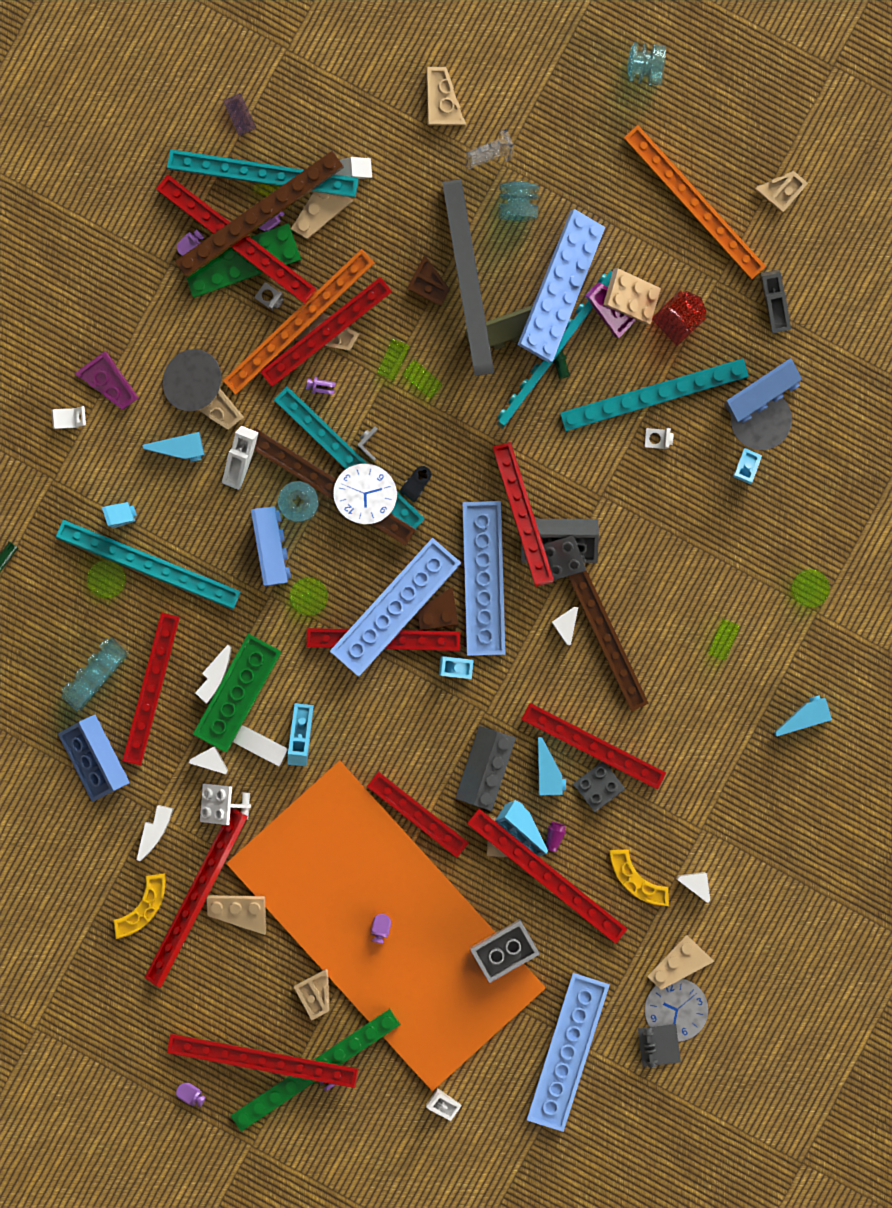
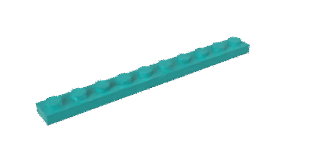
M170 149L167 165L168 170L278 187L283 186L304 171L303 169ZM334 174L311 192L356 198L359 179Z
M610 270L607 275L604 273L597 283H602L608 287L612 271ZM589 301L585 305L583 303L580 304L575 311L578 315L574 320L569 319L553 361L593 309ZM543 360L540 365L537 363L530 372L533 374L529 380L525 378L519 387L522 390L518 395L513 394L508 401L510 404L508 409H502L497 416V419H499L497 426L501 429L506 426L553 362L548 363Z
M744 358L564 411L560 415L566 432L749 377Z
M288 386L274 399L282 409L345 469L357 464H368ZM397 492L396 503L391 513L416 529L425 518Z
M66 520L62 521L56 535V539L231 610H234L241 594L239 590Z

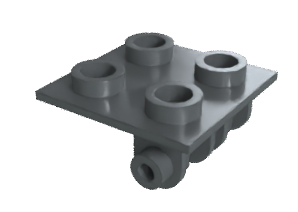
M574 535L543 544L554 580L586 571L584 564L586 560L584 555L581 556Z
M603 761L573 783L594 812L625 790L618 778Z
M676 1024L638 1028L643 1067L653 1068L656 1065L681 1062Z

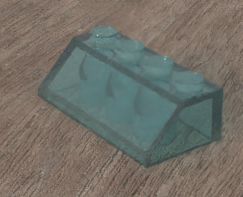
M111 637L109 640L106 638L99 646L101 650L97 654L93 653L88 658L87 662L89 664L85 669L81 667L74 675L76 679L73 683L68 682L62 689L64 693L61 697L75 711H81L130 654L114 638Z

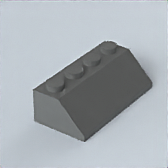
M535 519L543 544L574 535L581 556L584 555L585 563H598V519ZM521 544V563H527Z
M482 726L478 727L456 799L490 811L493 810L516 737Z

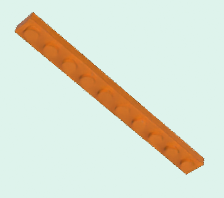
M639 125L623 138L751 280L766 268L763 262Z
M361 249L316 291L305 305L303 304L239 364L223 382L237 395L260 371L367 272L375 262Z

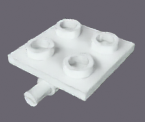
M203 784L200 822L229 825L230 807L241 808V812L248 816L249 808H251V804H249L250 793L242 792V804H231V786Z

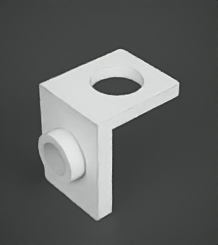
M84 406L73 409L51 410L53 429L78 428L86 425Z
M646 428L645 447L668 449L669 445H673V433H670L671 428H666V430ZM652 433L660 435L661 439L658 444L650 442L649 437Z

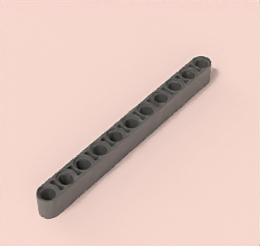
M462 180L445 181L442 184L475 376L494 373Z

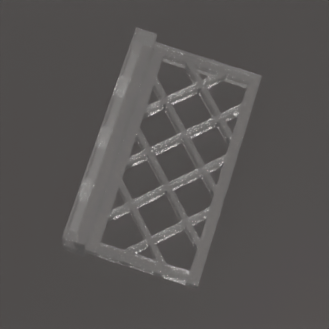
M508 130L500 131L498 140L466 152L467 169L503 156L505 161L513 159L514 145Z

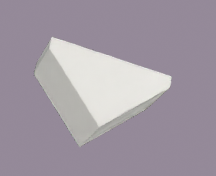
M349 157L339 160L344 168L335 175L358 179L372 178L371 158Z
M573 607L551 622L566 645H571L578 607Z
M215 746L189 761L190 764L223 774L228 772Z
M706 872L678 875L676 878L678 881L709 903L710 894Z
M438 1088L426 1103V1108L450 1121L462 1106Z

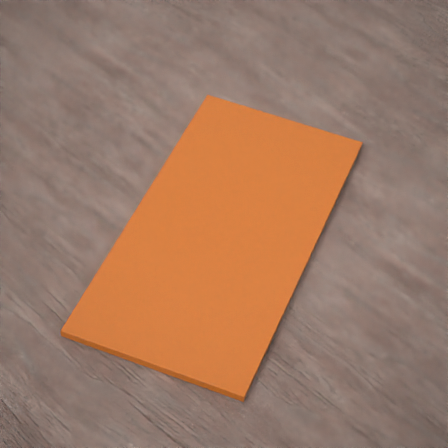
M340 760L226 863L255 896H265V907L322 970H328V977L369 1022L389 1008L392 1010L401 1025L383 1036V1038L432 1092L546 989L543 983L525 964L520 965L491 983L488 982L470 947L496 932ZM378 914H385L391 920L390 932L387 938H382L384 940L383 944L372 942V938H375V935H371V927L374 917Z

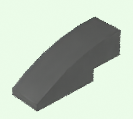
M774 270L760 273L772 333L791 330L781 272Z

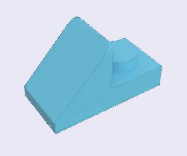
M744 448L733 477L752 484L762 455Z
M441 656L439 676L472 679L474 660Z

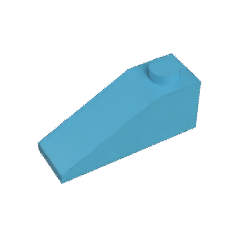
M199 432L143 445L144 450L184 460L190 459V462L202 460L201 457L205 456Z
M128 502L102 507L107 525L111 528L135 522L134 517L137 516L134 505L130 506Z
M820 695L809 698V702L803 704L774 732V735L780 736L832 720L826 698H820Z
M294 704L288 749V765L307 767L314 705Z
M538 737L539 795H563V791H566V779H562V774L543 738Z
M516 800L505 804L495 822L538 857L547 854V847L530 812L524 808L522 803Z

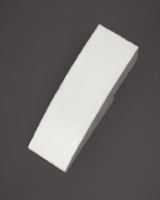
M243 426L235 432L232 449L228 453L222 479L223 484L238 490L241 488L255 449L258 432Z
M229 645L222 650L202 673L207 680L195 694L205 703H209L227 672L232 649Z
M243 725L233 741L237 745L277 766L281 765L288 751V748Z
M162 805L157 806L154 822L145 823L136 860L141 861L157 845L167 829L174 808Z

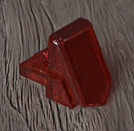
M680 290L653 316L652 320L678 346L707 319L705 316L707 311L700 296L689 291L682 292Z

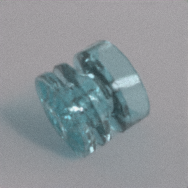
M633 42L627 65L629 82H634L635 74H639L638 83L642 82L644 75H648V84L661 86L666 45L653 44L651 52H647L646 43H643L642 51H638V42Z
M513 181L499 185L500 191L507 192L499 194V198L507 200V203L499 204L498 218L512 221H532L538 219V205L531 204L530 201L539 199V195L533 194L539 192V185L522 181Z
M301 481L291 482L280 491L278 507L287 519L296 523H302L312 519L317 513L319 497L314 488L308 483ZM300 496V499L304 502L303 504L301 503L299 507H296V504L293 503V500H296L297 497Z

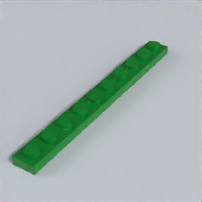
M389 1008L313 1060L341 1065L401 1024ZM288 1076L230 1116L240 1131H243L316 1081Z

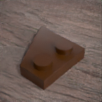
M424 256L407 289L441 307L450 288L432 266L429 259Z
M449 588L418 611L420 630L458 624L453 588Z

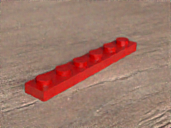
M379 771L367 785L370 790L455 857H458L468 845V841Z

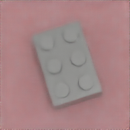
M520 919L470 947L489 983L540 954Z

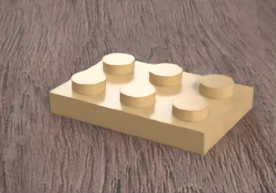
M615 268L612 272L603 305L644 324H651L661 288L619 268Z

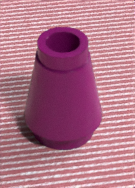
M551 822V825L548 826L547 850L557 852V848L566 834L565 825Z

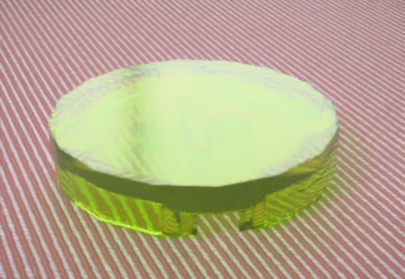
M109 560L100 561L89 570L88 586L98 597L105 599L113 598L119 595L125 587V572L115 562Z
M809 569L796 575L793 579L791 590L794 599L799 604L806 607H816L824 603L828 598L830 585L823 573L818 570Z
M305 577L293 585L290 591V601L297 612L303 615H314L325 608L328 601V592L320 580Z

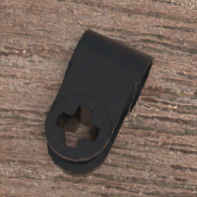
M425 466L418 467L399 492L415 503L431 478L430 469ZM427 470V479L422 478L420 480L418 478V471Z

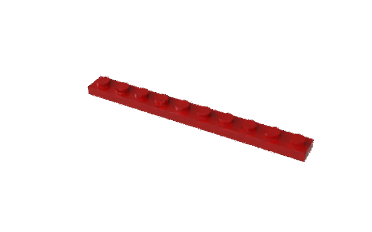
M168 174L156 188L160 194L212 234L230 223ZM246 236L231 247L304 305L317 291L313 285L249 236Z
M233 807L230 808L229 825L221 826L144 977L157 987H162L248 818L247 815Z
M479 808L468 820L467 824L615 944L627 931L624 925Z
M170 1034L167 1053L351 1088H356L359 1072L358 1068L177 1034Z

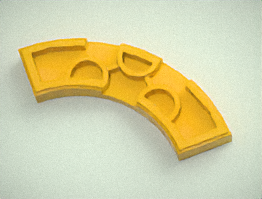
M628 849L609 850L611 864L617 878L632 895L653 905L669 906L668 887L654 885L643 879L634 869Z
M165 873L146 876L145 893L140 904L128 915L113 920L116 939L139 931L155 916L165 893Z

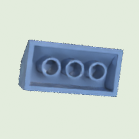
M790 358L725 402L724 406L736 423L740 421L742 424L752 418L750 414L756 410L758 413L762 412L768 407L767 403L772 400L774 403L784 397L782 393L788 389L792 392L800 386L799 382L802 378L793 360Z
M276 507L251 509L263 584L267 587L288 583L291 573L290 568L285 565V560L288 559L287 550L282 548L281 541H284L285 538L283 529L279 530L278 522L282 521L280 510L276 511Z
M92 715L58 733L92 802L130 783L96 715Z

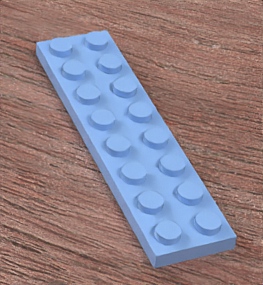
M575 209L569 213L518 342V346L548 363L553 362L605 229L604 226Z
M501 501L463 502L467 656L505 655Z
M432 538L330 650V653L356 676L360 677L461 565V562Z
M572 973L527 1121L564 1132L610 984Z

